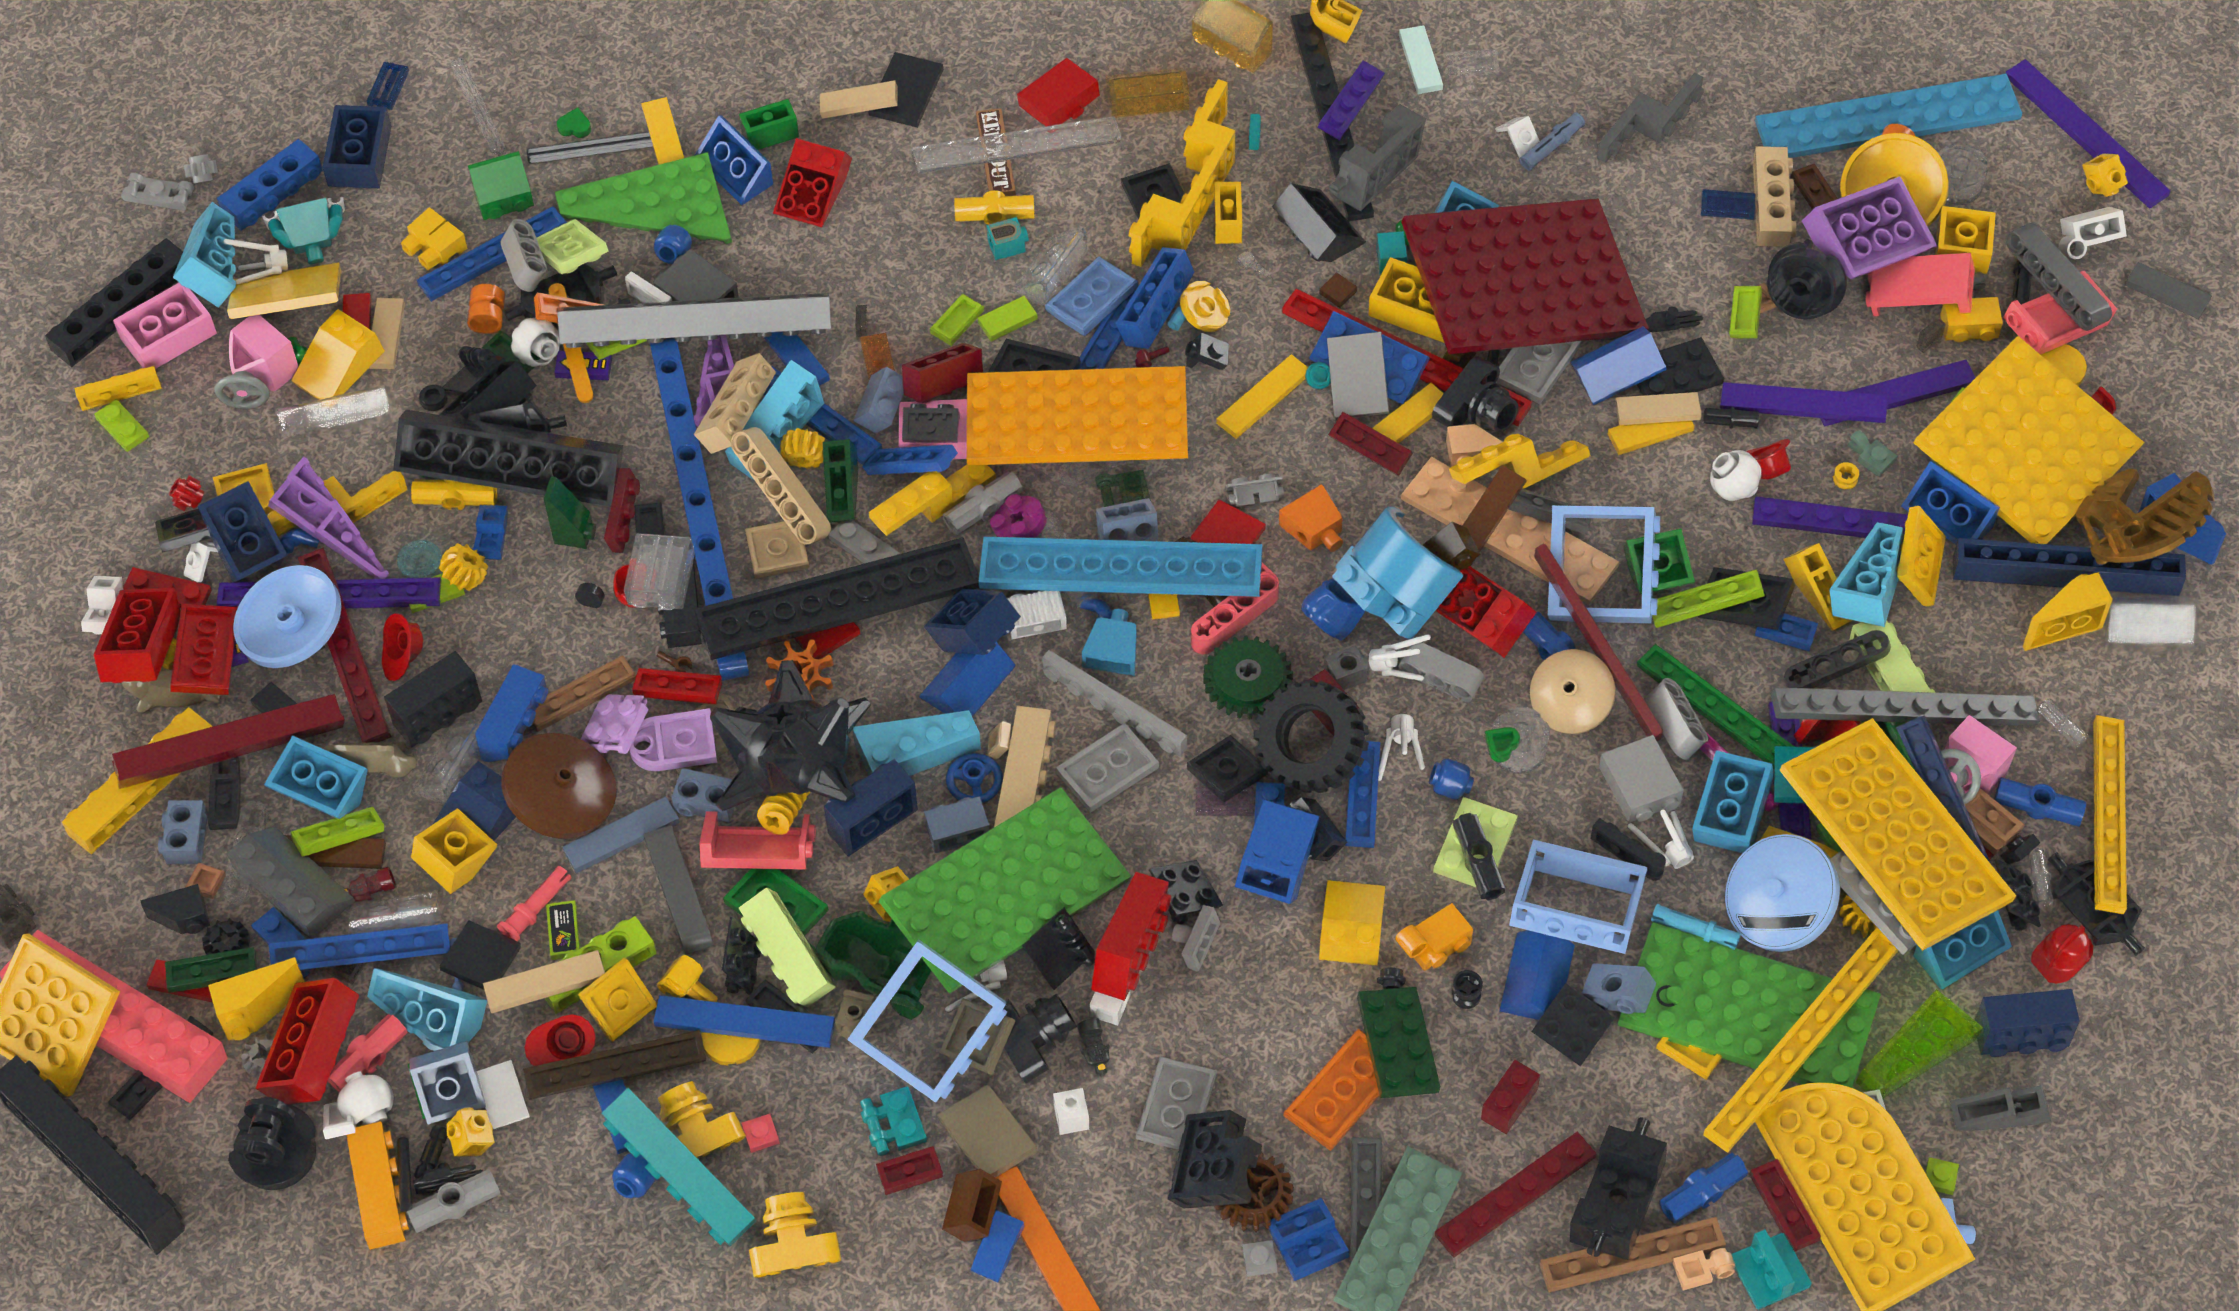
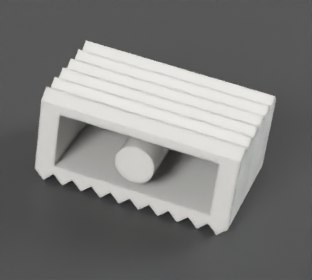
M1039 590L1037 593L1034 592L1027 595L1015 594L1007 598L1021 616L1014 623L1015 627L1010 632L1011 639L1067 629L1066 614L1060 591Z

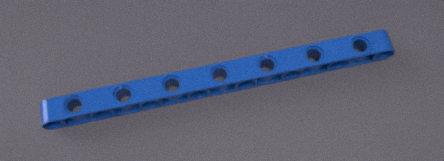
M674 338L664 339L661 343H650L705 606L733 599L700 443L694 435L696 426L678 342ZM745 651L717 659L722 681L749 676Z

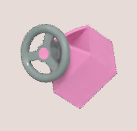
M261 315L247 317L230 331L229 359L232 375L223 377L216 383L214 388L215 395L222 403L234 408L252 409L262 406L269 399V390H278L293 378L299 367L291 341ZM225 386L234 391L233 398L224 394L223 388ZM261 395L259 398L255 400L242 401L243 398H247L249 396Z
M1970 715L1949 736L1945 750L1941 751L1964 804H1967L1976 796L1979 788L1989 796L1998 787L2000 778L2006 777L2017 747Z

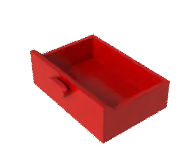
M1065 58L1017 94L1019 106L1042 123L1050 132L1069 118L1076 119L1082 115L1084 107L1100 96L1098 80L1068 58Z

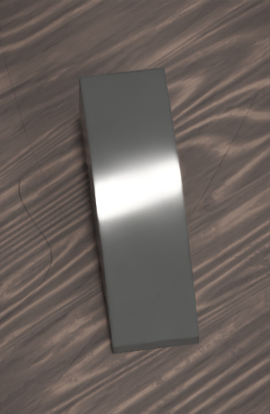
M2042 1085L2012 1092L2010 1087L1950 1101L1957 1130L1978 1131L2021 1127L2051 1121Z

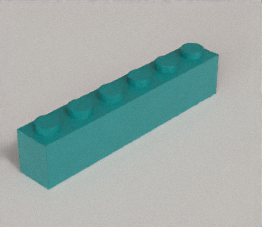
M629 1088L602 1112L606 1119L603 1125L614 1136L620 1133L627 1140L623 1146L635 1158L641 1155L648 1162L645 1168L656 1180L661 1176L669 1184L666 1190L678 1202L683 1198L691 1206L687 1212L698 1223L704 1220L712 1228L708 1233L719 1245L726 1242L731 1246L756 1222L755 1217Z

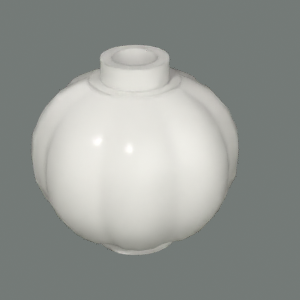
M536 317L527 318L512 333L511 349L513 354L521 363H526L531 367L549 364L560 350L559 331L553 326L552 322L536 320ZM531 352L540 357V360H534Z
M1735 450L1722 453L1715 459L1710 474V483L1719 496L1725 500L1736 501L1749 498L1757 492L1759 480L1761 479V467L1750 453L1743 450Z
M361 1071L345 1078L347 1084L339 1092L337 1098V1107L342 1118L347 1120V1115H351L356 1126L380 1121L384 1122L388 1119L386 1113L392 1109L394 1096L390 1085L383 1078L377 1075H363Z

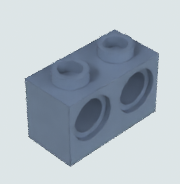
M1149 498L1096 509L1099 540H1159L1157 512Z
M682 768L671 797L674 810L686 817L693 815L705 817L706 811L718 812V823L720 821L729 823L734 807L722 811L713 802L721 797L732 779ZM690 793H695V794H696L695 796H692V797H686V795H688V794H690Z
M168 800L167 811H164L162 814L164 834L158 840L159 854L163 855L166 864L202 863L208 811L203 800ZM188 818L186 821L180 822L182 819ZM185 843L181 847H176L179 844Z

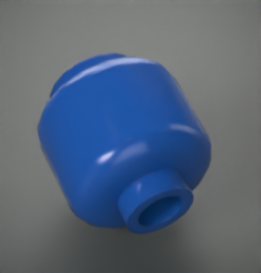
M668 225L660 231L655 239L654 252L661 261L674 264V261L679 256L684 255L691 249L692 239L688 231L683 227Z
M1448 758L1443 759L1440 763H1435L1429 778V784H1432L1433 791L1436 794L1454 800L1460 799L1464 793L1469 794L1474 782V778L1470 777L1469 766Z
M631 1153L627 1154L613 1171L614 1188L623 1197L640 1198L644 1196L656 1180L645 1168L648 1162L641 1155L635 1158Z

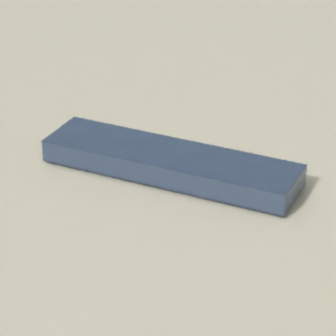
M664 797L562 848L575 873H578L644 841V833L669 825L675 826L680 821L667 797Z

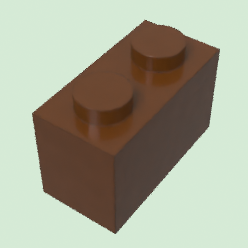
M982 1169L956 1174L942 1230L964 1242L988 1237L1002 1181Z

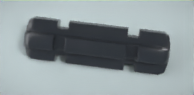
M438 1125L432 1127L429 1134L431 1138L427 1140L419 1160L421 1164L417 1166L414 1173L415 1179H418L425 1171L436 1169L444 1148L442 1143L445 1144L448 1137L445 1127Z

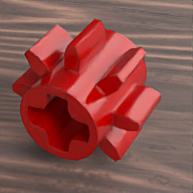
M190 475L186 480L178 478L169 492V496L173 497V506L182 511H185L187 507L195 509L204 496V491L200 489L202 486L200 485L201 481Z

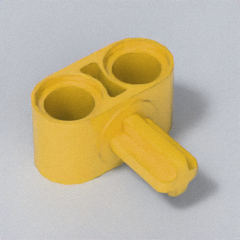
M682 955L676 959L657 983V988L663 994L667 992L678 998L688 995L694 1000L717 1002L718 1000L715 994L698 981L703 972L701 965L687 955Z

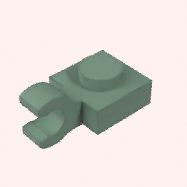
M1860 430L1855 431L1850 436L1852 440L1847 446L1860 454L1857 462L1876 476L1880 477L1897 460L1898 456L1877 439L1870 444L1866 435Z

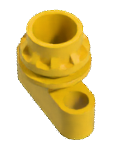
M693 1081L676 1086L658 1097L661 1105L660 1118L662 1122H668L665 1126L670 1131H679L680 1136L677 1138L696 1158L700 1156L705 1157L719 1147L721 1150L727 1148L731 1143H737L746 1137L735 1112L727 1113L707 1123L705 1116L712 1112L714 1108L712 1104L704 1105L708 1098L706 1094L697 1090Z
M804 1192L785 1193L765 1199L766 1211L762 1220L763 1224L769 1225V1227L765 1228L763 1232L766 1236L777 1235L779 1243L749 1249L754 1278L781 1274L783 1270H796L813 1264L816 1267L825 1265L827 1262L836 1263L842 1260L836 1232L806 1237L805 1229L816 1226L817 1222L816 1219H809L814 1212L813 1208L806 1202Z

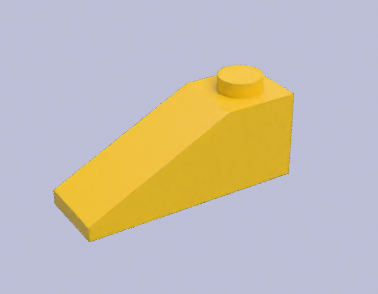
M1820 543L1805 547L1783 559L1797 587L1832 631L1853 621L1832 615L1829 589L1837 578Z

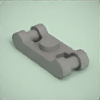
M130 173L127 180L128 187L123 189L121 197L124 201L185 211L189 203L188 196L193 194L195 188L188 181L177 183L146 178L138 173ZM138 188H142L144 191L138 192Z

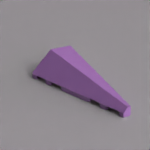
M718 335V339L708 340L707 353H705L700 381L699 397H697L696 415H694V422L697 427L700 425L734 367L726 335Z
M303 456L287 476L286 481L269 500L268 506L375 579H386L389 575L388 571L380 564L373 550L362 539L358 529L338 501L332 497L325 487L323 480L317 476L310 466L308 459Z

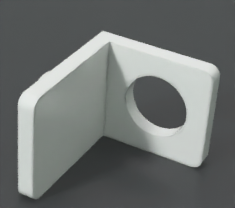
M1529 116L1514 118L1495 128L1496 132L1508 131L1519 158L1540 142Z
M200 541L191 544L190 551L186 557L185 577L200 583L203 581L210 551L218 552L214 543Z

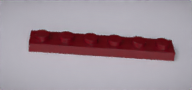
M1577 1131L1435 1231L1436 1238L1453 1258L1591 1162L1596 1158L1597 1153Z

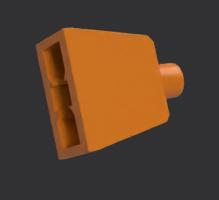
M1322 484L1279 510V525L1309 550L1324 544L1330 552H1335L1343 545V540L1338 536L1342 532V516Z

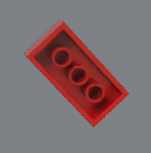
M175 588L119 591L93 654L100 682L157 681L179 624L180 607Z
M1135 872L1096 949L1092 991L1125 1001L1130 990L1135 991L1140 977L1138 973L1140 970L1145 971L1149 961L1148 953L1149 951H1155L1159 939L1158 933L1165 931L1168 922V916L1164 915L1171 902V895L1167 894L1168 881Z
M336 978L295 983L255 1089L267 1097L278 1099L285 1104L320 1101L325 1093L330 1073L335 1066L340 1046L345 1039L350 1019L355 1012L359 994Z

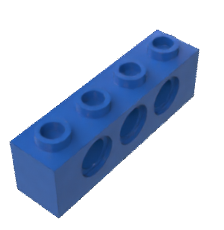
M297 139L217 198L219 207L234 216V224L241 231L247 226L254 225L262 215L277 208L280 202L288 196L295 195L299 188L319 176L323 171L319 156L300 139Z
M1162 247L1116 322V326L1126 346L1150 348L1195 273L1185 250Z

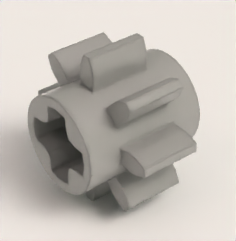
M208 154L188 157L189 164L183 165L185 177H192L193 183L212 181V173H218L216 160L209 161Z

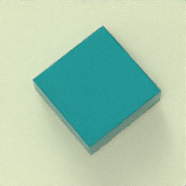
M1260 114L1250 115L1249 150H1258L1260 146Z

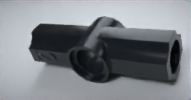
M1466 813L1460 815L1457 819L1453 820V828L1465 856V867L1472 874L1480 898L1487 901L1497 899L1501 894L1505 893L1506 889L1492 855V845L1486 840L1477 814ZM1479 854L1484 856V858L1478 859L1474 855Z

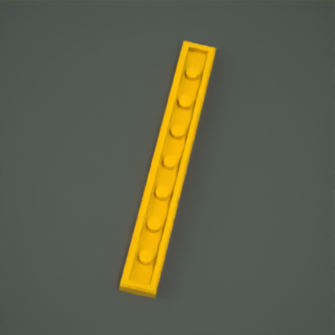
M2096 715L2093 720L2095 909L2124 914L2127 909L2124 720Z

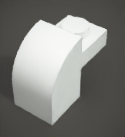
M93 577L87 587L89 609L81 621L82 632L102 634L119 591L123 590L122 577Z

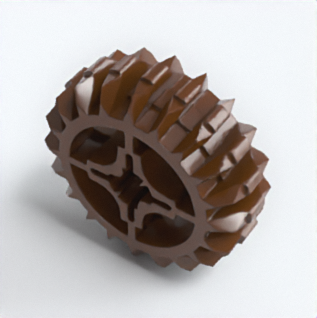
M1262 1151L1257 1157L1256 1168L1249 1167L1247 1169V1182L1250 1189L1253 1190V1192L1251 1191L1250 1203L1214 1206L1216 1211L1222 1210L1220 1213L1222 1220L1230 1218L1232 1228L1240 1222L1243 1232L1246 1231L1248 1225H1253V1230L1257 1232L1259 1231V1224L1262 1223L1269 1230V1226H1271L1270 1220H1281V1215L1289 1212L1287 1205L1293 1203V1196L1291 1194L1294 1191V1186L1292 1183H1289L1291 1175L1289 1172L1283 1173V1163L1274 1166L1275 1158L1273 1156L1264 1160ZM1253 1173L1263 1175V1177L1255 1176ZM1277 1189L1278 1193L1275 1199L1269 1205L1264 1206V1197L1270 1195V1191ZM1246 1205L1251 1207L1252 1209H1246L1241 1206Z

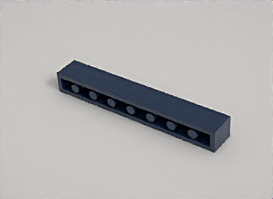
M1958 538L1953 554V580L2064 588L2071 580L2081 574L2090 575L2099 572L2108 591L2179 596L2186 580L2185 554L2164 553L2142 561L2128 563L2107 562L2100 565L2096 563L2090 547Z

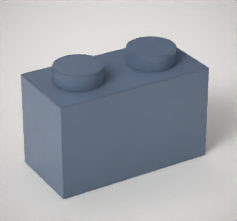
M888 367L872 374L853 421L873 433H878L891 426L904 394L903 376Z
M980 796L963 798L957 803L946 806L937 805L930 810L924 811L925 825L934 853L964 846L990 830Z

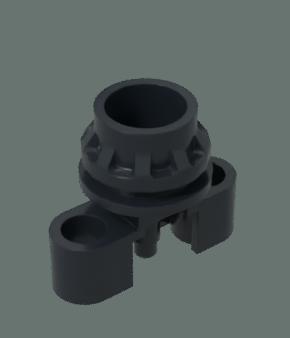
M1475 356L1436 403L1432 411V418L1446 427L1463 425L1468 419L1471 424H1475L1483 430L1493 429L1501 433L1507 430L1514 422L1518 413V403L1510 397L1506 389L1496 383L1500 375L1499 367L1480 356Z
M1058 994L1050 998L1036 999L1034 1001L1036 1004L1034 1008L1030 1003L1026 1004L1025 1008L1028 1014L1020 1017L1009 999L1005 1000L1006 1005L1003 1009L1008 1011L1005 1016L1016 1021L1004 1048L1025 1083L1049 1070L1039 1048L1047 1044L1052 1050L1055 1049L1056 1044L1054 1041L1064 1042L1069 1031L1077 1027L1072 1015Z

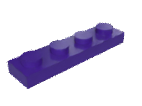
M1362 60L1321 119L1317 128L1341 140L1379 85L1385 73Z

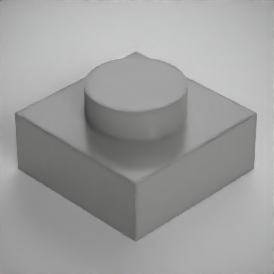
M1273 1240L1242 1244L1247 1277L1277 1273Z

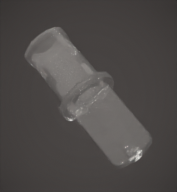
M2050 699L2044 700L2038 706V712L2054 727V732H2059L2075 749L2079 748L2085 743L2084 740L2089 738L2071 720L2072 716L2065 715Z
M2042 848L2033 849L2029 853L2031 875L2029 877L2033 884L2034 900L2038 906L2039 903L2040 906H2050L2054 903L2050 882L2052 874L2047 871L2044 850Z

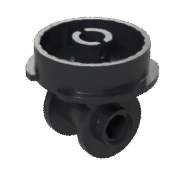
M1806 239L1804 243L1794 242L1781 248L1771 260L1767 280L1769 295L1774 304L1785 314L1803 320L1814 319L1832 312L1843 300L1847 288L1846 274L1837 257L1831 254L1825 256L1821 252L1812 249L1813 241Z
M261 1097L248 1100L244 1107L246 1115L240 1119L237 1125L240 1131L233 1144L234 1151L229 1153L228 1161L231 1168L240 1179L264 1190H280L296 1184L306 1176L315 1161L316 1143L314 1137H316V1128L314 1123L304 1111L293 1105L285 1104L278 1099Z

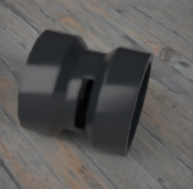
M1472 970L1461 971L1453 980L1452 999L1460 1008H1474L1481 1000L1483 981L1476 972Z

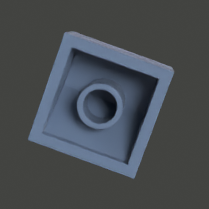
M468 1041L409 1059L410 1073L427 1125L454 1117L456 1112L463 1108L471 1107L477 1110L486 1107Z

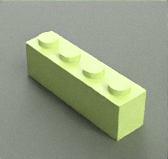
M1886 621L1885 627L1864 622L1853 625L1849 640L1874 630L1884 632L1889 638L1891 649L1888 655L1866 665L1881 691L1936 693L1926 684L1922 670L1916 667L1911 660L1909 649L1906 645L1901 644L1897 637L1896 629L1891 622L1888 623ZM1878 640L1873 641V646L1876 650L1882 648ZM1861 645L1864 656L1868 655L1864 645Z
M765 888L739 907L743 915L741 918L743 925L750 933L754 932L758 938V941H756L758 949L764 956L768 955L773 962L771 965L772 971L778 979H784L789 987L786 989V993L795 1004L799 1003L809 1007L836 988V985L777 892Z

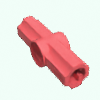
M387 1014L366 1036H357L349 1044L346 1055L333 1067L328 1079L329 1084L340 1092L347 1084L345 1078L358 1071H361L363 1075L374 1073L377 1070L375 1067L377 1065L381 1066L384 1063L386 1053L408 1033L400 1020L394 1015Z

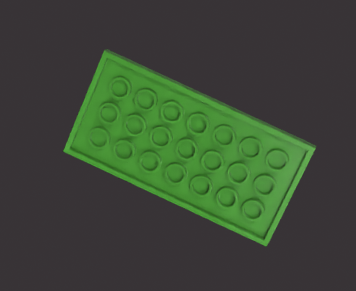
M1062 787L882 895L879 903L912 946L919 939L969 976L975 978L1023 948L1022 945L1063 907L1072 917L1129 881L1131 875ZM922 956V959L949 994L962 986L961 983Z
M1652 922L1637 966L1647 969L1656 982V986L1646 1013L1633 1012L1632 1014H1625L1621 1012L1618 1026L1659 1039L1667 1037L1669 1038L1668 1041L1686 1047L1692 1045L1701 1048V1052L1714 1056L1720 1054L1724 1060L1752 1069L1758 1068L1833 979L1737 948L1733 950L1711 940L1706 942L1703 941L1704 938ZM1665 985L1671 986L1663 989L1659 996L1664 1003L1676 1004L1675 1006L1666 1007L1658 1002L1656 994L1660 987ZM1866 989L1793 1075L1790 1081L1802 1085L1808 1083H1833L1852 1088L1881 994Z

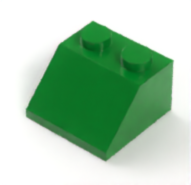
M519 151L468 165L475 198L483 221L497 219L504 214L515 211L522 212L534 206Z
M1682 529L1655 534V543L1660 544L1659 560H1654V571H1658L1659 581L1658 588H1653V592L1695 583ZM1644 537L1627 540L1623 548L1631 578L1639 595H1642Z

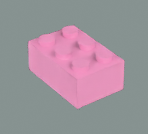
M180 283L113 320L121 341L142 368L155 366L156 369L217 334L210 313L191 289L182 286Z

